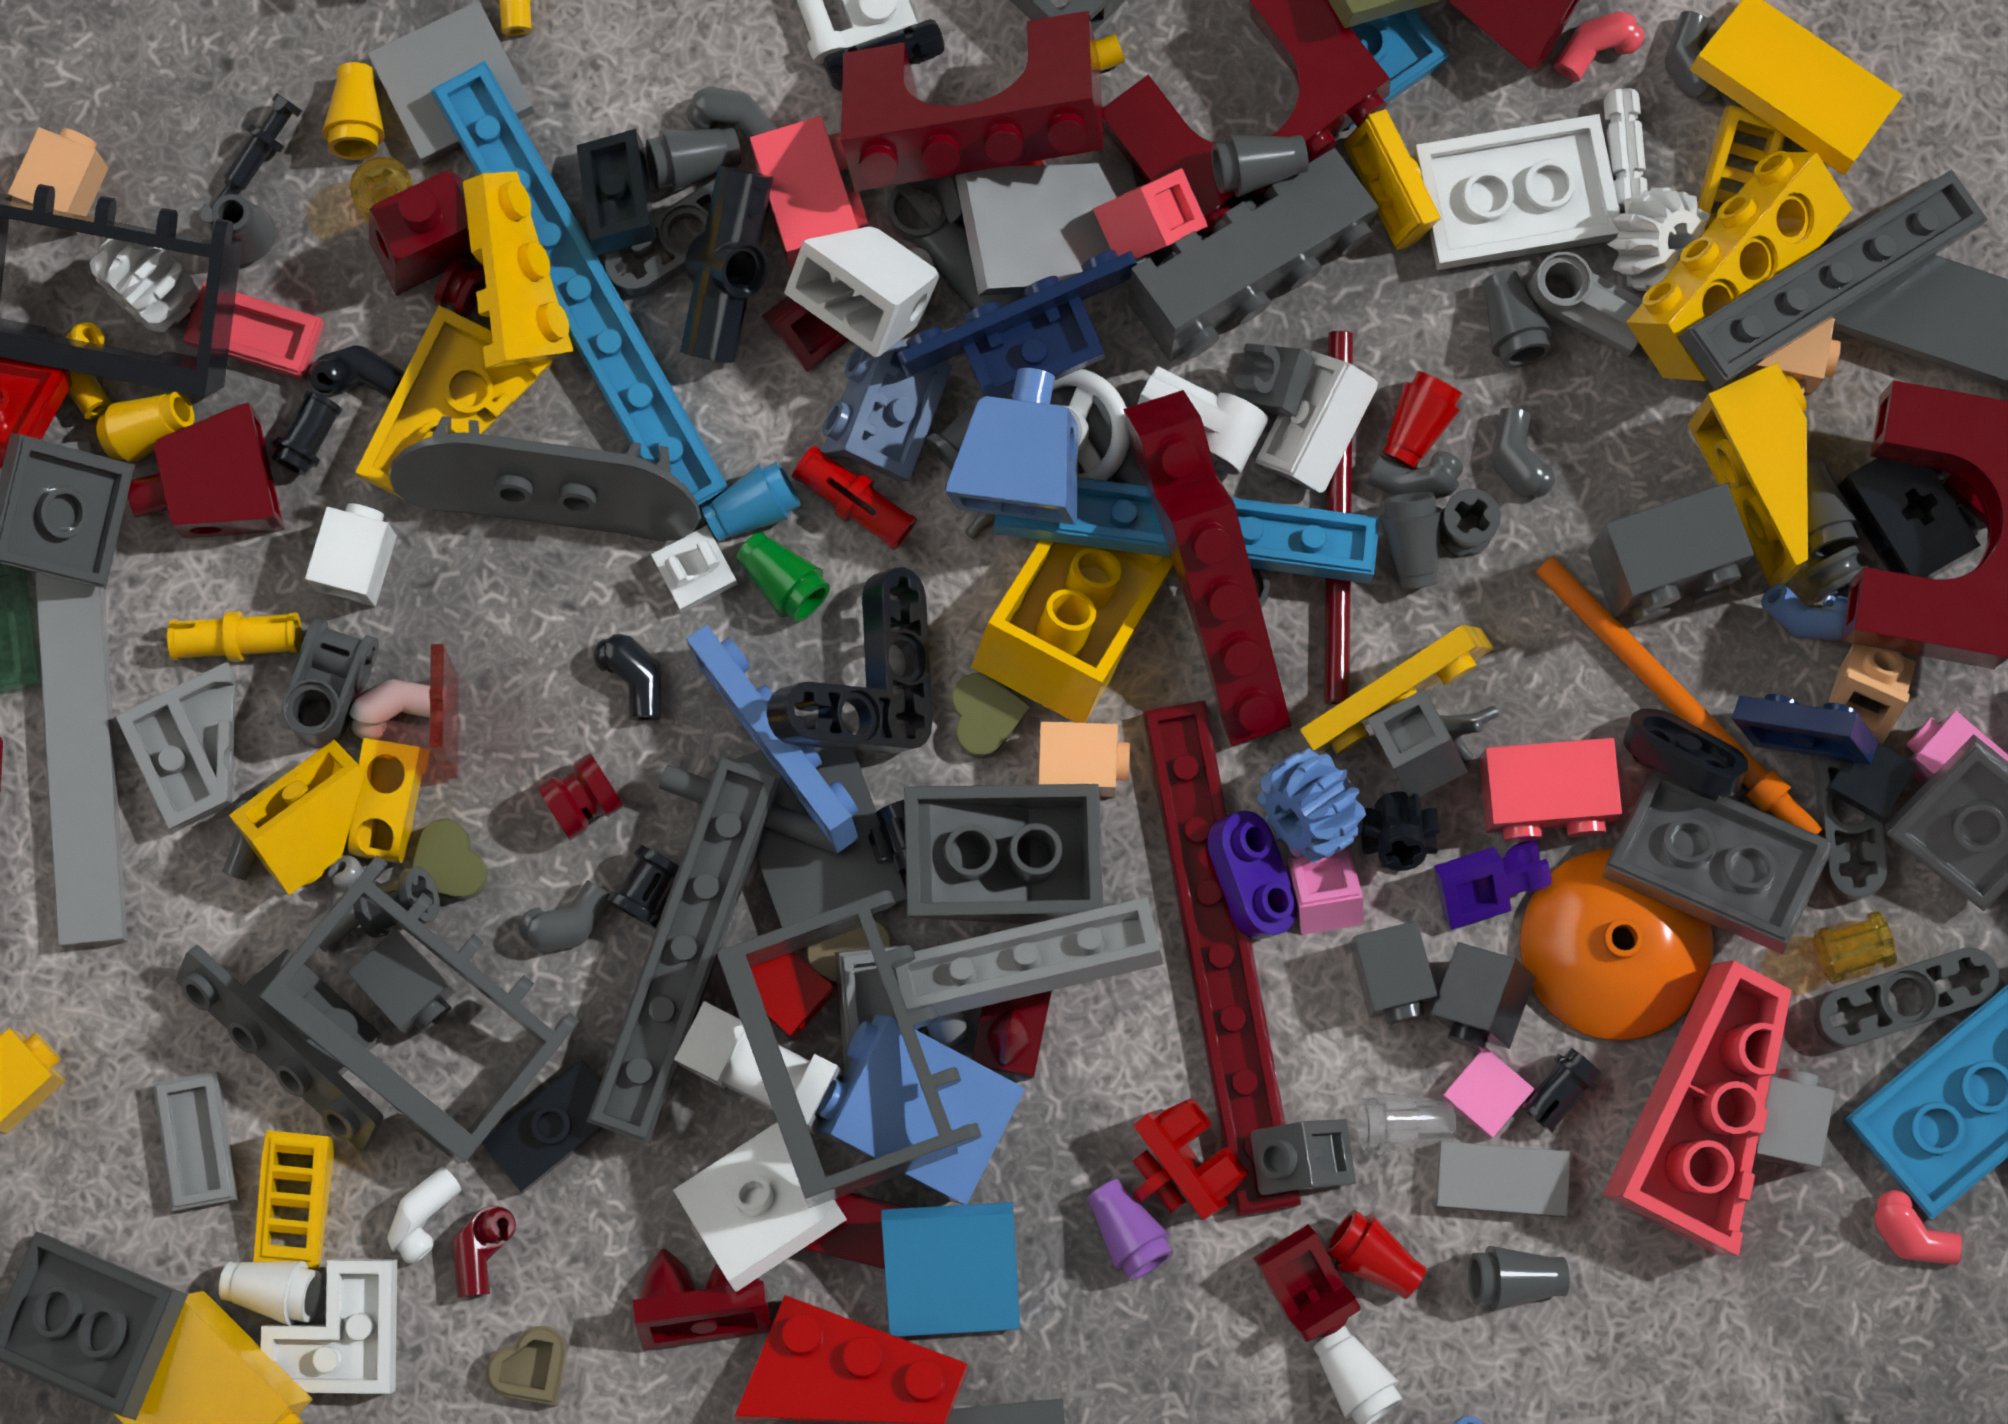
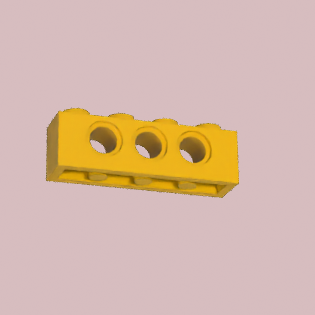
M1777 151L1763 158L1756 165L1754 175L1737 195L1721 205L1717 212V218L1704 233L1682 250L1678 263L1662 281L1653 285L1642 298L1643 303L1626 321V324L1663 378L1706 381L1707 377L1678 337L1691 326L1816 252L1850 213L1852 207L1817 152Z

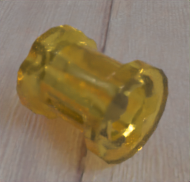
M1878 910L1866 914L1865 921L1833 931L1826 926L1814 930L1815 947L1824 974L1832 984L1844 981L1845 974L1876 964H1880L1885 969L1895 966L1897 963L1895 944L1890 928Z

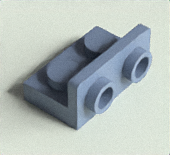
M899 340L876 358L857 345L846 364L845 377L849 381L842 399L832 406L823 425V434L827 438L822 452L833 459L848 457L898 482L909 481L953 365L943 361L911 376H906L897 355L900 351L908 348L906 342Z

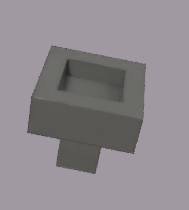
M1246 343L1243 351L1248 355L1242 374H1236L1234 378V383L1237 387L1235 396L1252 403L1265 414L1296 417L1314 358L1299 348Z

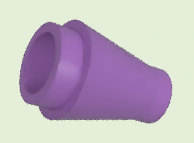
M1114 1179L1102 1185L1087 1197L1086 1201L1094 1212L1115 1270H1123L1130 1281L1139 1279L1152 1272L1173 1255L1174 1252L1167 1242L1170 1234L1125 1190L1119 1179Z

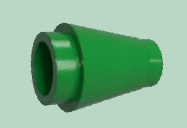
M763 532L752 535L737 553V561L744 566L745 571L780 617L789 616L794 622H801L810 617L821 606L829 593L830 585L823 579V570L773 539H769Z

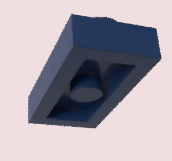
M1767 694L1764 699L1739 696L1732 715V720L1751 744L1756 747L1871 765L1878 745V740L1864 723L1860 713L1849 706L1839 703H1825L1823 708L1800 705L1797 701L1779 694Z

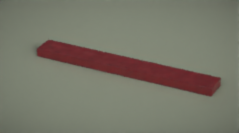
M1206 700L1143 711V722L1223 1148L1228 1147L1236 1154L1249 1173L1232 1192L1236 1217L1300 1206L1299 1190L1273 1195H1261L1258 1191L1250 1135L1254 1130L1285 1125L1286 1121L1251 938L1243 934L1232 919L1208 851L1210 829L1217 820L1227 816Z

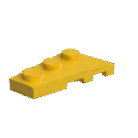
M518 172L482 173L463 181L471 253L477 261L483 264L486 283L485 289L476 292L478 313L484 317L490 316L493 343L483 347L485 369L551 360L574 352L569 337V320L564 309L559 305L549 274L550 260L546 250L539 242L530 213L531 200L527 190L520 182Z
M1460 625L1300 730L1313 751H1326L1332 747L1335 753L1339 755L1369 736L1365 728L1369 725L1367 718L1423 689L1428 690L1439 682L1446 686L1458 680L1477 666L1476 660L1495 648L1482 628Z

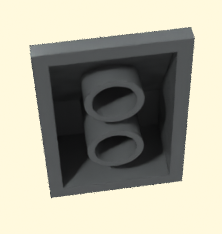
M1099 784L904 786L907 918L1034 924L1103 907Z

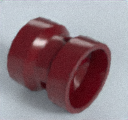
M591 753L574 762L572 772L567 774V777L564 779L552 776L536 786L570 841L587 830L590 818H595L598 815L609 817L625 807Z

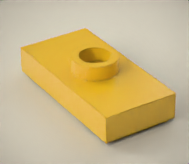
M1387 109L1369 114L1360 127H1357L1347 137L1343 145L1366 191L1379 207L1377 213L1394 247L1400 250L1417 243L1441 219V216L1422 181L1421 171L1417 162L1410 157Z

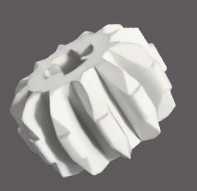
M1651 188L1650 191H1644L1643 195H1635L1632 198L1625 199V214L1611 218L1618 229L1617 238L1606 244L1619 253L1612 269L1626 275L1627 287H1633L1637 291H1647L1653 285L1662 281L1678 263L1682 250L1704 233L1711 213L1697 209V196L1689 195L1686 192L1671 191L1670 188Z
M108 238L98 248L99 252L89 262L92 274L95 276L96 281L107 291V294L123 310L127 311L136 322H140L150 331L164 333L174 323L178 324L191 311L189 308L199 298L197 286L194 284L193 278L184 271L182 265L166 249Z

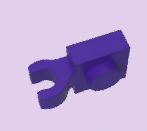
M1525 841L1512 846L1506 852L1503 859H1501L1496 848L1491 847L1434 865L1442 912L1451 930L1512 911L1510 895L1540 890L1552 883L1549 863L1547 859L1540 860L1536 841Z

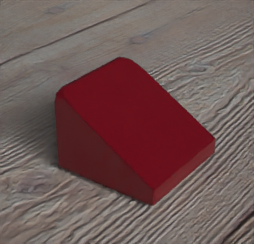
M788 296L762 315L765 322L806 372L810 371L849 341L844 335Z

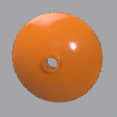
M1614 848L1599 849L1578 855L1564 862L1550 873L1552 883L1534 892L1525 909L1521 923V962L1536 977L1532 987L1533 993L1546 1010L1561 1023L1593 1038L1614 1041L1633 1040L1665 1029L1680 1019L1691 1008L1712 965V928L1708 922L1603 878L1604 867ZM1625 928L1631 932L1634 943L1630 950H1620L1613 944L1612 933L1614 929Z

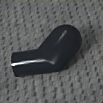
M613 634L609 639H602L598 642L594 650V661L601 671L615 672L629 684V719L635 721L661 719V680L658 661L631 636Z

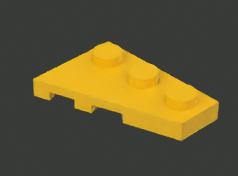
M438 305L355 471V476L403 499L394 492L388 473L392 460L406 447L432 437L442 416L451 417V433L469 432V420H475L479 424V434H483L552 365L553 360L485 369L483 347L493 343L491 330Z

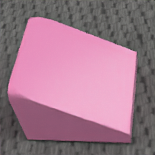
M1350 848L1343 849L1339 853L1336 852L1329 858H1322L1315 863L1304 856L1287 859L1291 885L1296 897L1297 918L1302 935L1363 924V896Z

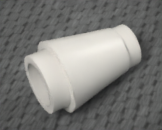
M229 1261L224 1266L219 1281V1296L221 1300L230 1301L233 1304L288 1326L296 1324L297 1321L310 1322L317 1312L322 1295L321 1273L318 1270L309 1269L305 1261L241 1263Z
M1346 1326L1324 1337L1313 1347L1320 1358L1319 1361L1345 1419L1352 1417L1356 1424H1373L1403 1401L1402 1396L1395 1388L1399 1381L1350 1334Z

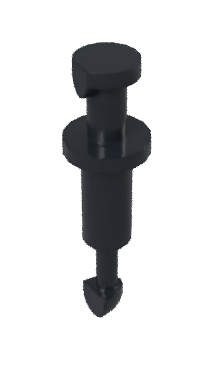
M277 93L272 98L274 101L273 110L260 129L251 123L245 128L252 135L223 176L225 177L224 183L226 186L216 201L224 195L245 190L272 149L281 153L284 146L275 139L292 114L296 117L302 112L300 108ZM204 203L199 216L203 222L213 224V205L210 207Z

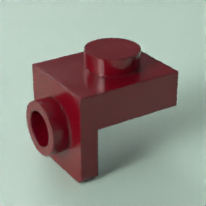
M1309 1224L1253 1257L1287 1320L1305 1342L1337 1332L1346 1324L1349 1317L1361 1309L1355 1296L1342 1281L1316 1232Z

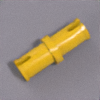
M227 611L223 618L180 621L178 619H171L168 623L169 628H167L168 651L173 661L183 658L226 656L229 662L244 661L246 655L300 653V644H302V625L297 612L244 617L241 611Z

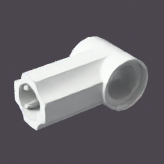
M1157 366L1146 383L1137 404L1184 390L1202 418L1213 465L1217 462L1216 469L1230 475H1240L1269 420L1268 416L1261 409L1238 396L1229 393H1219L1216 396Z

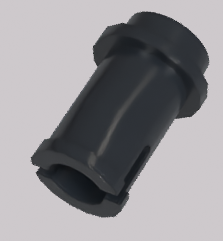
M306 390L303 396L304 399L282 438L275 437L272 442L276 448L272 459L281 466L300 475H306L310 467L317 468L320 460L316 455L337 416H340L342 408L329 398Z
M1573 1048L1564 1057L1560 1054L1556 1055L1554 1060L1558 1063L1557 1066L1529 1099L1520 1106L1528 1115L1535 1117V1121L1551 1133L1556 1130L1559 1122L1587 1089L1594 1092L1598 1087L1594 1081L1601 1072Z

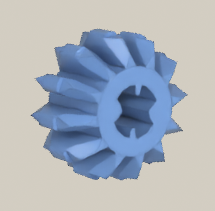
M1310 748L1300 753H1293L1272 766L1268 773L1260 779L1262 791L1257 795V799L1267 812L1264 820L1272 825L1276 831V840H1284L1288 844L1291 854L1295 857L1304 855L1305 858L1313 863L1322 858H1329L1352 844L1354 838L1363 832L1361 820L1366 816L1364 807L1356 800L1360 791L1358 788L1351 786L1347 780V770H1338L1334 765L1332 757L1327 753L1318 755Z

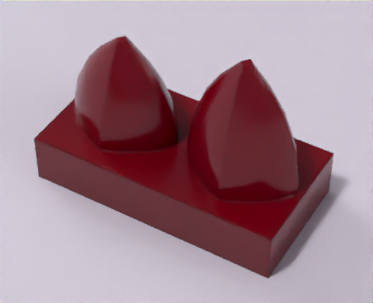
M1052 990L983 1006L971 1060L988 1069L1034 1078Z
M664 1248L654 1258L645 1274L640 1291V1299L632 1300L634 1323L643 1351L769 1333L772 1327L770 1306L764 1282L760 1281L759 1278L735 1292L716 1263L709 1275L705 1289L696 1290L694 1282L685 1266L678 1258Z

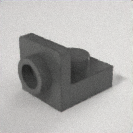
M1346 1119L1301 1121L1254 1130L1250 1135L1258 1191L1261 1195L1356 1184Z

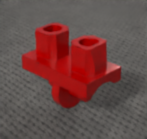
M1193 1098L1176 1104L1165 1111L1159 1109L1147 1113L1133 1124L1164 1167L1163 1169L1160 1167L1149 1150L1144 1151L1133 1160V1163L1147 1180L1133 1192L1140 1203L1157 1194L1169 1212L1173 1213L1186 1203L1172 1183L1174 1181L1202 1220H1205L1211 1215H1216L1231 1203L1227 1196L1234 1192L1249 1174L1236 1154L1228 1147L1223 1148L1203 1164L1188 1144L1212 1126L1207 1115Z

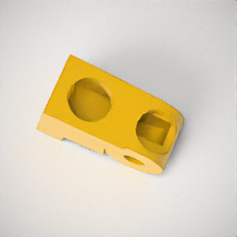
M363 738L359 766L365 774L349 831L348 851L350 856L374 859L378 855L386 862L401 864L404 861L413 829L414 813L422 775H425L431 750L417 746Z

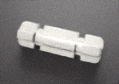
M1631 88L1608 91L1604 99L1605 120L1611 122L1608 124L1609 128L1606 129L1608 157L1612 177L1616 179L1614 180V186L1620 211H1625V199L1632 198L1635 195H1643L1644 191H1648L1647 179L1641 177L1643 171L1646 170L1642 122L1636 120L1638 119V114H1641L1640 98L1637 90Z

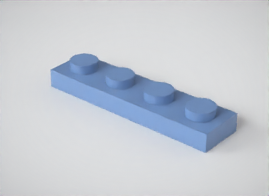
M707 624L687 637L686 640L696 665L776 772L783 777L782 780L822 831L835 851L839 853L858 840L852 816L858 813L859 810L853 799L838 780L830 785L825 782L816 770V767L821 765L822 761L814 747L790 745L782 742L773 734L766 714L768 701L773 692L765 684L755 689L744 674L750 669V665L735 642L730 637L720 642Z

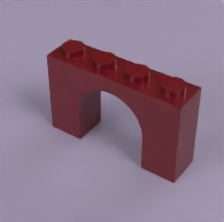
M1249 0L1250 18L1288 65L1295 77L1299 90L1297 102L1291 116L1272 136L1291 137L1302 135L1306 143L1308 162L1310 163L1330 151L1337 143L1334 136L1354 122L1359 128L1369 114L1386 108L1387 103L1384 99L1389 96L1390 78L1350 27L1344 28L1328 0ZM1149 74L1102 108L1103 130L1126 160L1131 162L1133 169L1145 184L1178 169H1183L1208 225L1196 232L1198 236L1202 233L1206 238L1213 234V227L1222 219L1225 212L1240 203L1246 202L1252 197L1257 202L1264 200V193L1274 184L1272 183L1240 197H1236L1234 192L1221 194L1217 188L1212 168L1211 148L1213 142L1202 138L1186 124Z
M1089 11L1027 21L1028 61L1024 72L1004 91L982 101L965 105L941 106L917 99V90L904 42L843 53L841 144L854 191L1104 150L1100 61Z
M1893 380L1879 396L1870 457L1939 469L1963 481L1976 495L1984 510L1987 521V543L1983 556L1972 572L1957 578L1929 579L1869 567L1862 568L1850 582L1841 641L1995 669L2008 659V401Z

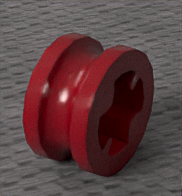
M463 255L456 256L440 279L434 295L435 305H440L444 308L451 305L455 308L454 313L467 318L477 304L476 292L486 288L484 267L481 265L473 269L469 267L468 258Z

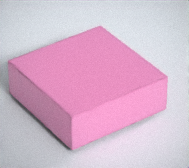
M1485 1047V1050L1480 1051L1441 1097L1489 1139H1492L1532 1093L1534 1088Z

